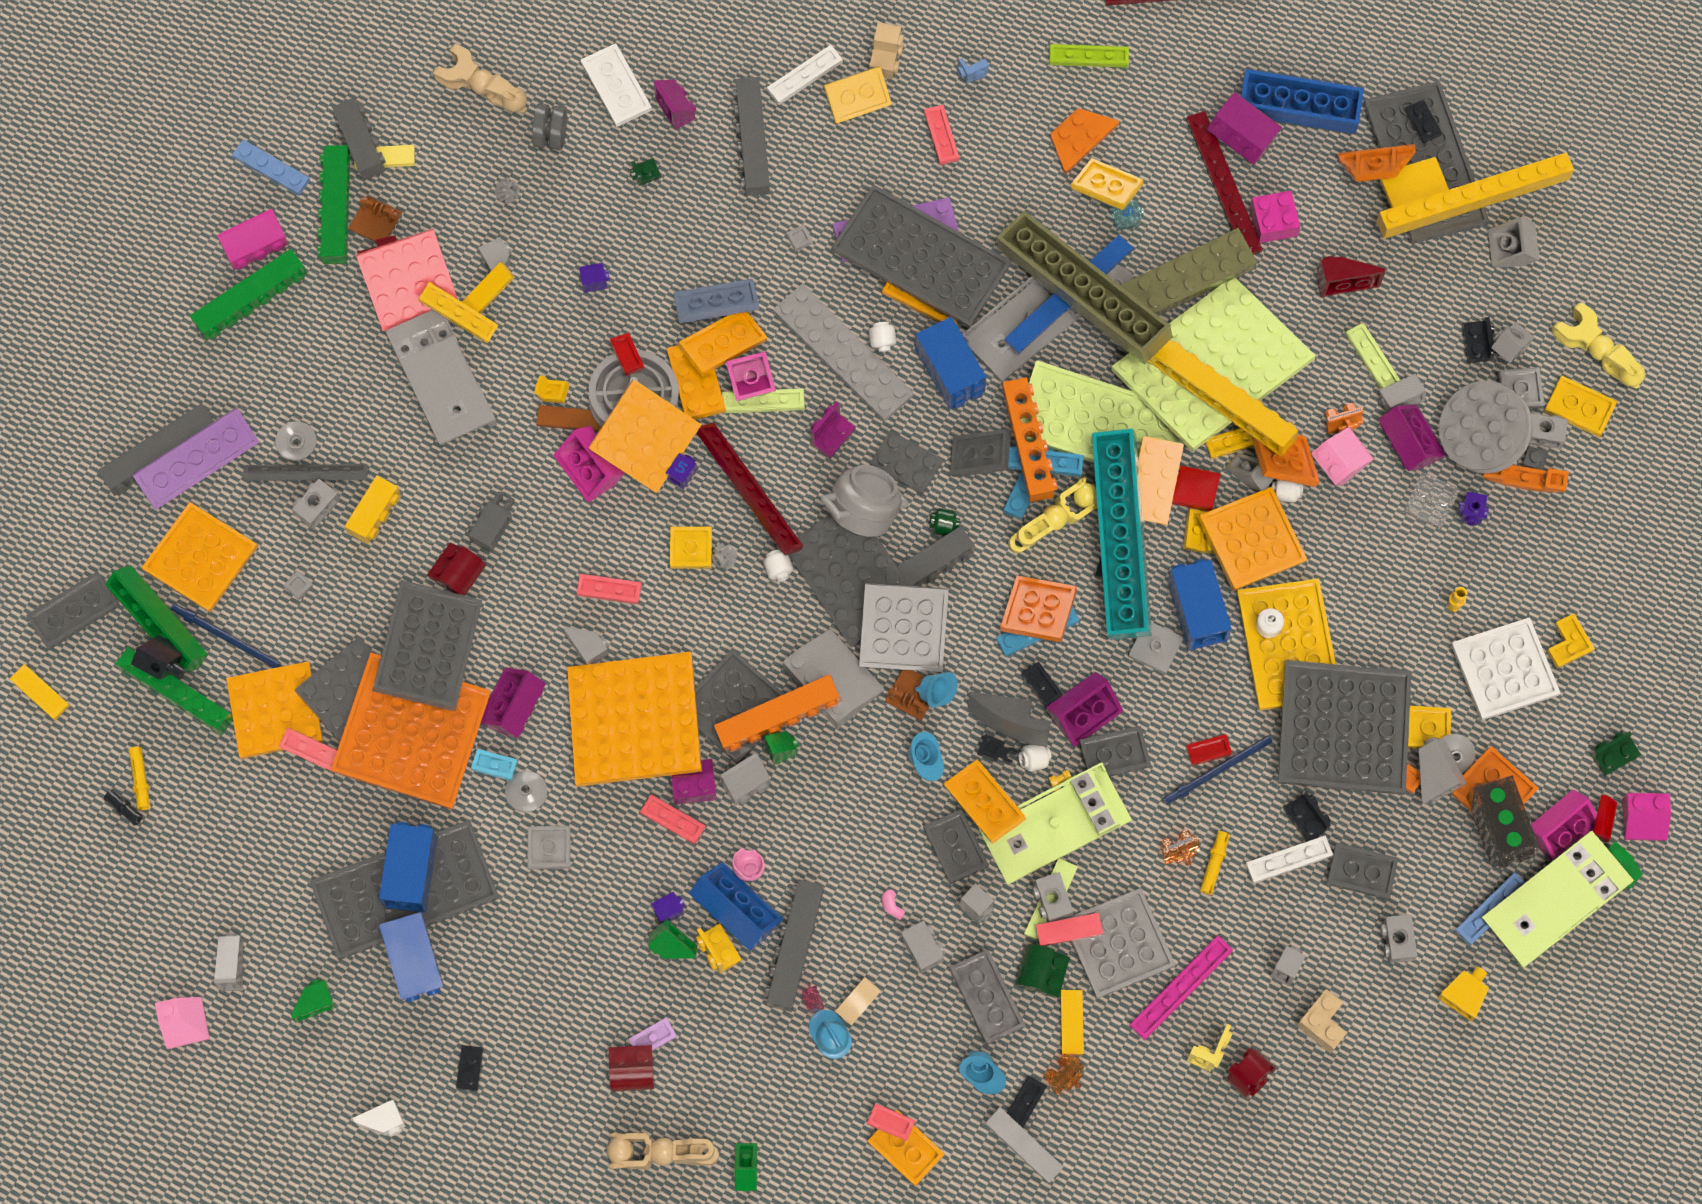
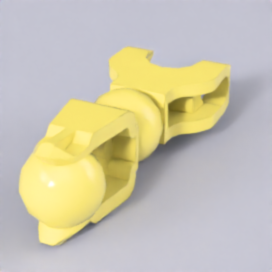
M1578 303L1573 310V315L1580 325L1570 327L1563 322H1558L1552 327L1553 335L1564 346L1582 348L1585 352L1589 350L1594 359L1602 361L1601 364L1606 373L1626 386L1638 388L1639 384L1645 379L1643 366L1636 362L1629 351L1622 344L1614 346V342L1610 337L1601 335L1602 330L1597 326L1596 313L1584 303Z
M1081 478L1075 485L1055 499V505L1046 507L1042 515L1015 533L1008 541L1010 549L1015 553H1022L1051 531L1062 529L1066 522L1074 524L1097 509L1096 487L1093 484L1086 483V478ZM1074 493L1075 503L1080 508H1084L1078 514L1070 512V507L1065 505V498ZM1015 539H1018L1023 547L1016 546Z

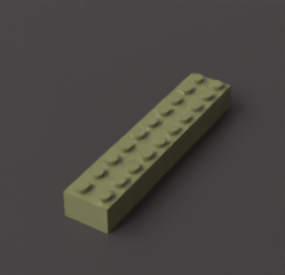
M1023 211L996 237L1000 251L1144 365L1173 338L1170 324L1026 211Z

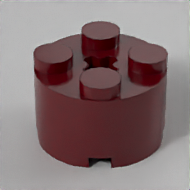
M1252 1047L1244 1053V1059L1239 1064L1236 1062L1228 1070L1230 1074L1227 1077L1228 1082L1247 1100L1250 1095L1253 1097L1269 1081L1267 1078L1269 1072L1273 1075L1276 1070V1066L1257 1049L1254 1050Z

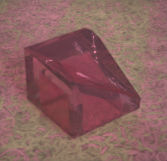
M817 985L803 990L802 997L810 1014L824 1009Z

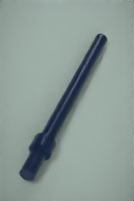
M176 603L172 605L170 610L184 617L183 620L200 626L273 668L280 667L281 662L202 619L191 609L186 610Z
M1268 735L1186 785L1181 784L1175 788L1176 791L1162 798L1165 805H1169L1179 798L1183 799L1189 795L1190 791L1271 744L1272 739Z

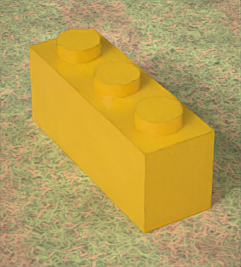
M376 476L344 526L347 533L369 544L371 539L374 540L379 533L378 528L381 523L387 521L391 507L395 506L400 500L401 495L398 486Z

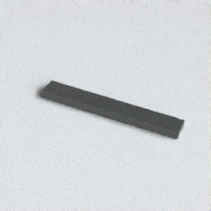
M367 464L245 465L242 475L243 481L367 480L369 466Z

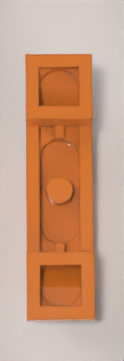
M1511 465L1499 472L1484 473L1483 478L1502 485L1525 490L1566 492L1569 472L1551 468L1545 471Z

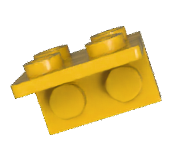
M721 924L706 932H703L701 928L697 929L698 936L695 937L696 942L702 953L707 952V961L713 971L717 969L721 974L742 961Z

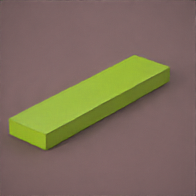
M1050 44L1049 65L1128 68L1129 47Z

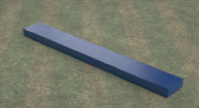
M1118 235L1089 262L1107 275L1133 251V247ZM1054 293L1014 329L1004 341L1016 353L1020 354L1071 306Z

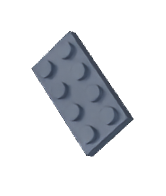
M753 279L673 292L679 323L759 310V302Z

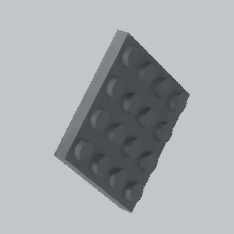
M360 637L355 639L295 689V693L339 742L341 741L370 652L373 653Z
M732 649L695 688L698 729L736 764H739L761 740L752 744L747 742L742 745L741 749L735 752L726 751L722 746L714 725L784 695V693Z

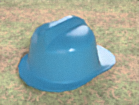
M951 672L927 675L922 679L920 686L915 687V691L919 692L920 698L928 703L931 708L946 705L952 701L957 692V678Z
M929 732L918 733L913 738L908 749L909 761L925 780H939L944 772V763L939 743L934 735Z
M821 1010L811 1017L809 1031L821 1053L831 1059L845 1056L851 1048L852 1039L837 1013L831 1010Z
M972 1050L969 1052L968 1057L960 1063V1074L980 1092L997 1094L1005 1088V1075L994 1064L993 1058L988 1053L982 1051L974 1052Z

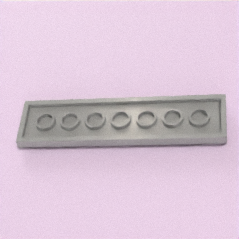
M803 284L773 309V313L884 422L914 396V393Z

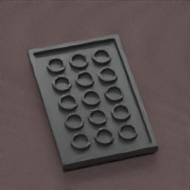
M829 514L798 536V539L803 544V548L799 552L789 554V556L849 645L853 648L861 642L865 583L910 586V584L877 536L866 537L852 533L843 528Z
M401 580L372 691L455 712L482 600Z

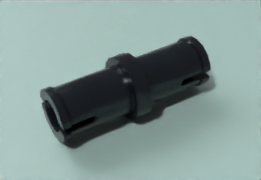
M113 789L104 795L103 800L116 809L118 815H123L130 821L133 826L141 822L143 815L135 810L128 800L121 798Z

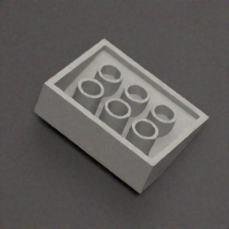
M831 629L805 644L783 661V669L799 687L830 674L842 701L838 702L839 705L832 709L824 708L820 711L837 730L885 691L865 667H859V660Z

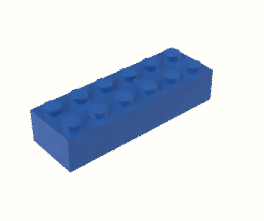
M1246 69L1241 97L1273 121L1356 134L1364 88Z

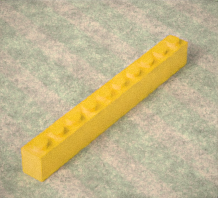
M1566 152L1381 211L1376 222L1383 239L1570 180L1574 168Z
M1169 340L1148 361L1280 457L1297 440L1298 430L1292 423L1284 421L1278 413L1273 410L1270 411L1260 400L1253 399L1243 388L1235 386L1226 376H1221L1215 372L1212 366L1201 362L1195 354L1184 350L1178 342Z

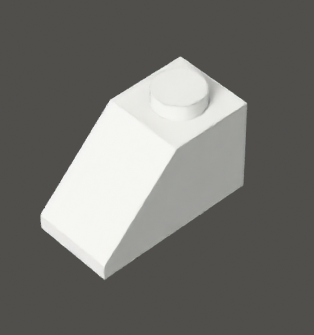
M394 1100L353 1118L358 1126L385 1136H395L402 1132V1128L406 1127Z

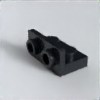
M1485 317L1484 321L1464 322L1462 329L1467 362L1492 361L1497 352L1491 348L1495 343L1493 342L1495 329L1494 324L1490 323V317Z
M1307 791L1283 809L1306 842L1316 839L1328 831L1331 826L1329 816L1324 811L1321 812L1317 806L1316 798L1312 794L1309 795Z

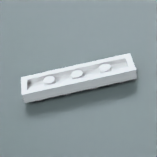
M830 45L768 86L767 91L777 104L780 105L843 63V59Z
M1325 835L1246 862L1245 865L1252 883L1255 884L1328 859L1333 856V853Z

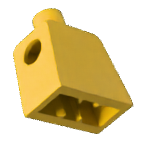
M1476 967L1472 974L1463 971L1437 999L1472 1022L1476 1018L1489 989L1487 985L1482 983L1487 972L1480 967Z

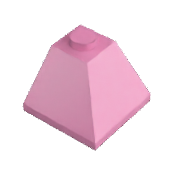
M202 997L174 998L155 1003L159 1026L167 1049L210 1039Z

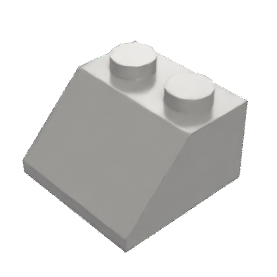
M1519 217L1488 229L1492 267L1525 266L1540 260L1534 222Z
M757 753L721 774L722 787L735 806L738 804L744 805L752 799V795L757 792L759 794L765 792L771 784V779Z

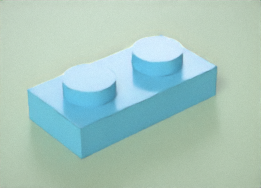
M477 749L471 770L512 781L518 760Z

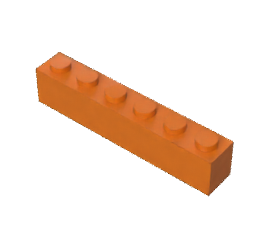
M829 674L714 725L723 748L726 751L735 752L741 749L742 745L747 742L750 744L758 742L762 739L761 736L765 734L778 733L783 726H794L800 722L799 719L806 716L808 718L814 717L824 708L832 709L838 706V702L842 701L832 676Z

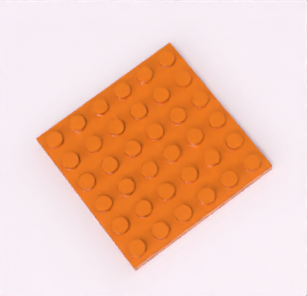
M370 652L331 767V772L452 810L491 691L462 682L455 712L374 692L372 690L381 656Z

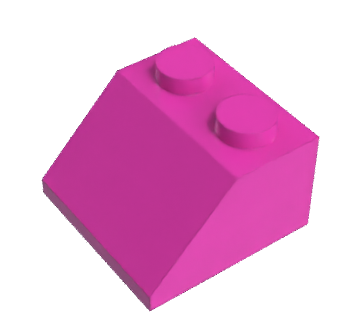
M766 351L726 361L736 401L776 391Z
M1627 793L1622 799L1624 840L1667 841L1671 818L1670 793Z

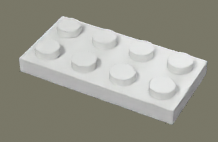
M616 43L581 59L583 68L616 127L652 111L650 103Z

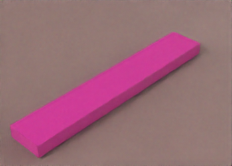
M1217 936L1145 1008L1129 1027L1145 1041L1233 952V949L1220 936Z

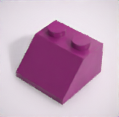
M656 80L653 82L655 99L674 130L695 120V111L697 109L692 100L688 101L686 98L687 93L682 85H678L676 80Z
M712 759L701 760L702 772L671 775L675 805L717 800Z

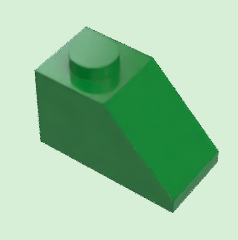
M788 731L764 736L765 748L774 765L797 755L798 742L794 735L790 737Z
M1615 841L1608 850L1634 880L1626 887L1630 890L1643 873L1632 855Z
M667 919L649 934V949L654 954L660 955L663 959H694L697 956V945Z
M314 980L303 989L291 1014L292 1020L295 1023L336 1008L329 986L325 980Z
M736 1143L735 1191H757L758 1143Z

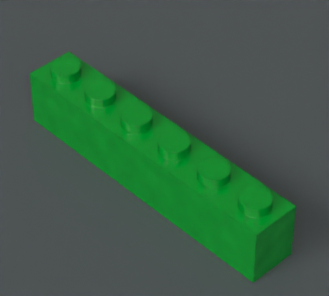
M325 145L324 153H320V163L323 165V171H320V183H323V188L319 190V201L322 202V208L318 210V217L321 220V227H318V238L321 239V245L317 246V255L321 257L323 264H347L351 155L348 145Z
M289 249L191 314L190 318L206 341L214 339L227 327L234 326L242 317L251 315L254 309L260 305L270 302L271 298L275 295L284 293L293 283L302 281L305 275H307L306 269L292 249Z
M131 565L114 570L105 585L151 639L160 634L182 652L183 656L180 665L186 668L185 673L200 668L208 653Z
M127 647L115 663L121 672L220 736L224 734L233 721V717L228 711L171 674L161 680L131 665L135 651Z

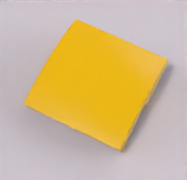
M1190 508L1187 510L1183 549L1215 554L1198 519L1200 515L1207 512Z

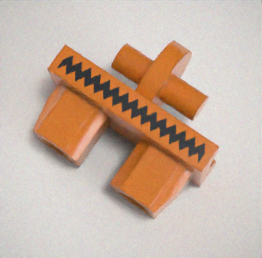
M1349 403L1344 406V412L1339 414L1334 408L1327 410L1328 434L1338 431L1340 433L1348 427L1353 431V429L1362 425V415L1364 413L1362 407L1357 408L1354 403Z

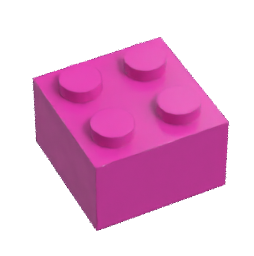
M1292 191L1252 197L1250 211L1260 243L1298 236L1300 223Z

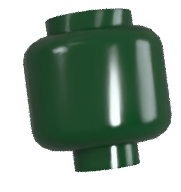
M937 508L935 512H931L929 528H932L934 534L946 536L959 528L960 518H956L957 515L954 510Z

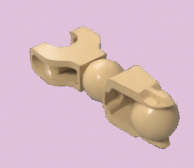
M454 44L450 49L451 55L457 61V64L449 69L438 66L432 73L435 80L448 89L466 87L472 89L477 94H485L489 102L508 111L521 113L526 111L527 96L521 88L513 87L498 74L492 75L487 70H479L478 65L473 61L470 51L460 45Z
M612 1133L610 1136L613 1140L607 1147V1156L612 1162L608 1167L612 1169L647 1170L654 1162L662 1166L669 1165L672 1162L675 1164L711 1166L716 1164L719 1159L718 1149L707 1139L672 1141L668 1138H660L653 1141L646 1133ZM631 1141L646 1143V1148L644 1149L646 1156L643 1161H630L634 1154V1146ZM704 1150H708V1153L702 1155Z

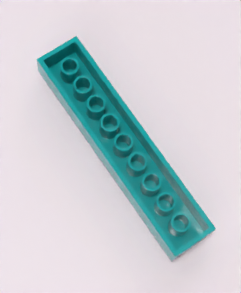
M1133 428L1092 433L1107 636L1111 640L1152 636L1136 433Z

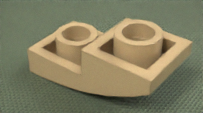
M864 977L835 1012L852 1025L881 990L868 978Z

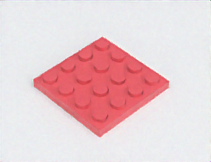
M433 228L356 254L383 331L432 310L418 301L428 282L458 300Z

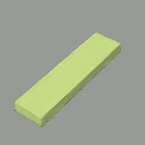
M1364 323L1346 331V337L1380 390L1400 381Z
M804 388L779 389L775 392L736 401L734 391L722 392L726 408L724 413L805 410Z
M1060 858L1056 862L1051 875L1060 872L1066 892L1078 866ZM1050 894L1046 896V900L1049 903L1058 901L1055 895ZM1040 900L1024 933V936L1038 942L1036 925L1047 923L1046 919H1042L1039 907H1041Z

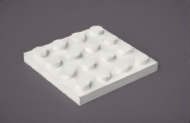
M1530 617L1451 643L1481 721L1561 694Z

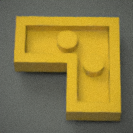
M1575 614L1555 623L1564 641L1549 648L1547 652L1557 669L1595 650Z

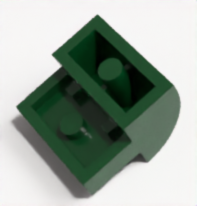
M1035 944L1025 945L1015 986L1031 992H1039L1055 999L1059 998L1070 957L1057 953L1055 949Z

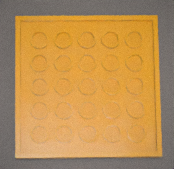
M691 652L567 667L576 787L702 772Z

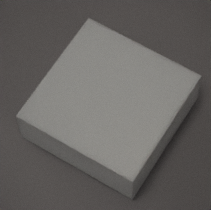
M805 225L786 233L795 252L813 244V239Z
M297 571L283 586L295 598L300 600L313 587V584Z

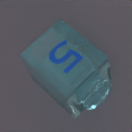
M1137 200L1129 202L1124 210L1113 206L1112 216L1117 231L1140 227L1144 214L1142 207H1138Z

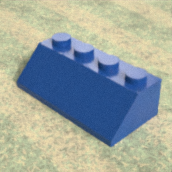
M724 862L702 875L689 892L696 902L701 904L712 917L716 918L728 932L733 934L750 951L761 944L784 920L743 880L739 879Z

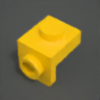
M540 375L535 385L534 393L544 402L565 403L570 384L566 381L548 380L544 375Z

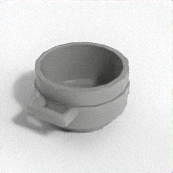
M860 465L843 471L834 484L831 494L821 496L822 503L836 522L852 533L866 537H876L885 534L897 517L899 509L906 508L909 505L907 499L897 488L894 478L886 471L871 465Z

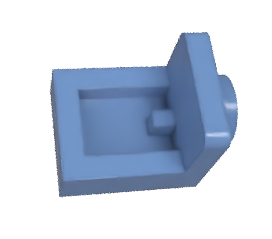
M960 58L957 72L961 78L964 77L966 83L974 80L983 79L988 74L989 64L986 59L967 66L964 59Z

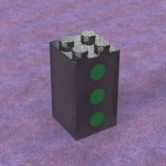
M1513 775L1473 787L1466 798L1492 868L1498 866L1499 869L1510 866L1516 860H1519V863L1530 860L1531 856L1535 855L1536 850L1539 848V844Z

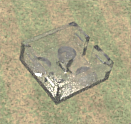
M1422 472L1403 512L1441 529L1460 489Z

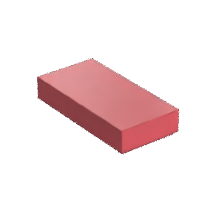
M876 1103L867 1122V1125L906 1142L915 1124V1120Z

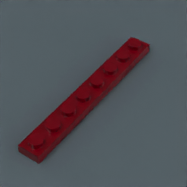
M1206 111L1187 116V124L1231 230L1239 228L1252 254L1261 253L1263 250L1219 142L1216 136L1207 130L1210 121Z
M713 422L700 426L696 432L783 554L786 556L801 551L803 544L716 424Z

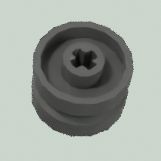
M538 103L533 120V147L545 148L549 139L551 149L562 150L567 129V107L555 106L551 113L548 104Z

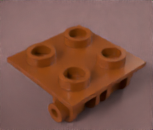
M370 196L362 197L359 202L361 207L348 229L376 242V239L389 237L403 212Z
M902 670L894 686L890 688L885 702L922 721L930 706L920 698L919 692L915 691V687L920 686L925 676L913 670Z

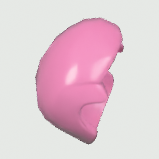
M742 848L733 856V871L739 879L755 881L763 875L765 869L764 859L756 850L748 851Z

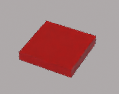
M1180 466L1172 504L1212 511L1221 473Z

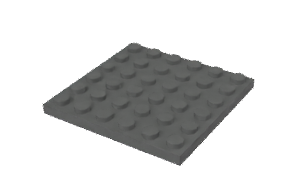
M1286 660L1278 784L1405 795L1412 671Z

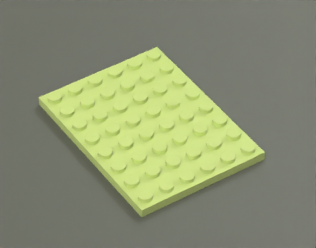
M1236 278L1220 285L1169 323L1173 336L1170 340L1178 342L1184 350L1195 354L1201 362L1212 366L1215 372L1221 376H1226L1232 384L1243 388L1249 396L1260 401L1314 361L1316 356ZM1129 353L1112 365L1111 370L1192 452L1232 423V421L1149 362L1144 365Z

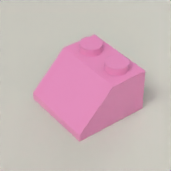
M1350 427L1326 440L1311 453L1335 485L1346 484L1374 460Z

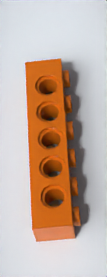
M1027 377L1003 382L1002 391L1029 502L1054 498L1057 483L1055 478H1051L1050 471H1053L1051 459H1047L1045 452H1048L1046 440H1042L1041 437L1043 426L1041 421H1037L1036 415L1039 414L1037 403L1032 401L1031 396H1034L1032 383L1028 384ZM1018 399H1023L1026 401V403L1018 404L1016 401ZM1028 418L1031 421L1029 423H1023L1021 422V419ZM1031 436L1035 438V441L1028 442L1025 438ZM1036 455L1040 459L1038 461H1033L1030 459V457ZM1037 474H1041L1045 478L1042 480H1037L1034 476Z

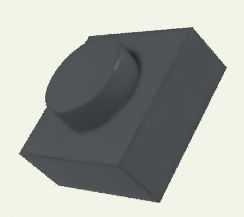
M1529 446L1522 467L1543 470L1549 452Z

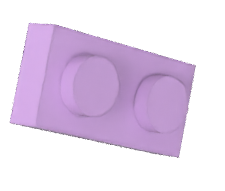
M665 1018L629 1038L632 1046L652 1045V1051L677 1038V1035L668 1019Z

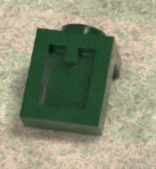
M654 158L636 164L635 160L631 161L632 168L629 169L632 180H637L639 186L661 178Z

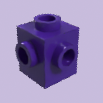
M1467 491L1463 502L1460 501L1458 513L1461 514L1460 521L1470 526L1480 525L1483 519H1487L1489 507L1486 506L1488 495Z

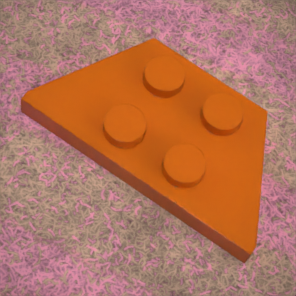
M1078 108L1050 134L1053 146H1055L1064 174L1073 169L1118 127L1119 121Z
M1415 144L1343 152L1338 153L1339 162L1356 182L1397 177L1416 153Z

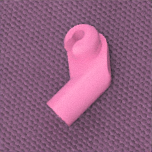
M889 889L882 894L883 908L885 912L901 920L906 911L896 906V893Z

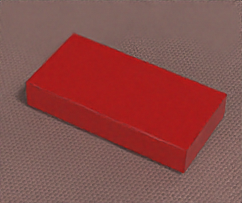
M629 332L610 339L611 346L625 376L644 370V364Z
M1226 734L1186 745L1191 766L1228 757L1233 754Z
M1601 795L1594 834L1602 842H1610L1617 809V802L1608 795Z

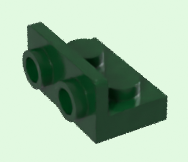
M1621 731L1612 737L1613 741L1609 743L1604 741L1594 747L1595 751L1591 757L1604 777L1641 756L1638 748L1630 738L1632 736L1631 731L1625 734Z

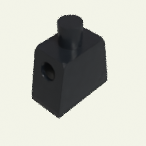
M160 634L139 646L131 662V665L161 680L170 674L180 679L186 672V668L180 665L183 656L182 652Z

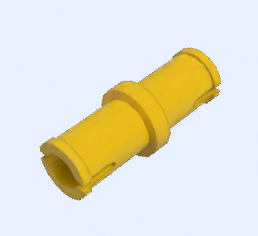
M1464 587L1456 588L1449 596L1447 607L1451 612L1459 611L1460 607L1465 604L1468 593Z

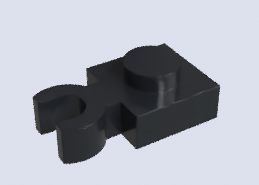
M986 734L977 755L996 763L998 758H1002L1005 764L1012 765L1013 761L1008 759L1007 755H1016L1017 750L1014 748H1003L1005 745L1004 741Z

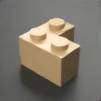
M879 22L877 24L869 69L880 66L883 77L892 80L894 73H898L900 61H897L898 55L902 56L904 47V35L901 34L900 26Z
M1326 989L1297 1027L1331 1054L1347 1032L1331 1020L1343 1002Z

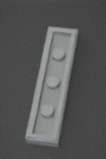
M1001 1107L984 1123L1047 1183H1050L1062 1170L1063 1166Z

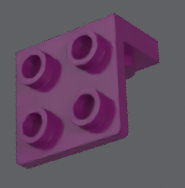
M837 401L833 406L830 404L825 409L822 419L820 421L816 420L811 426V445L829 459L835 455L856 430L855 425L840 415V403Z

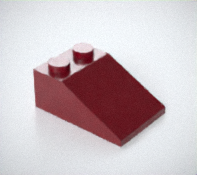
M1327 256L1320 261L1316 273L1320 296L1327 297L1380 288L1386 271L1385 268L1349 258Z

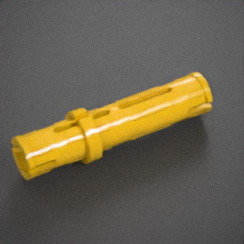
M131 747L128 749L134 781L132 789L136 796L137 810H148L151 808L148 793L150 787L146 780L142 747Z
M1217 832L1214 846L1210 849V860L1199 890L1203 894L1213 895L1223 858H1226L1227 853L1225 851L1231 836L1226 832Z

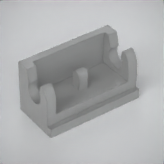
M1413 374L1379 390V394L1382 397L1380 402L1386 412H1389L1395 406L1418 405L1425 401L1426 389L1416 374Z

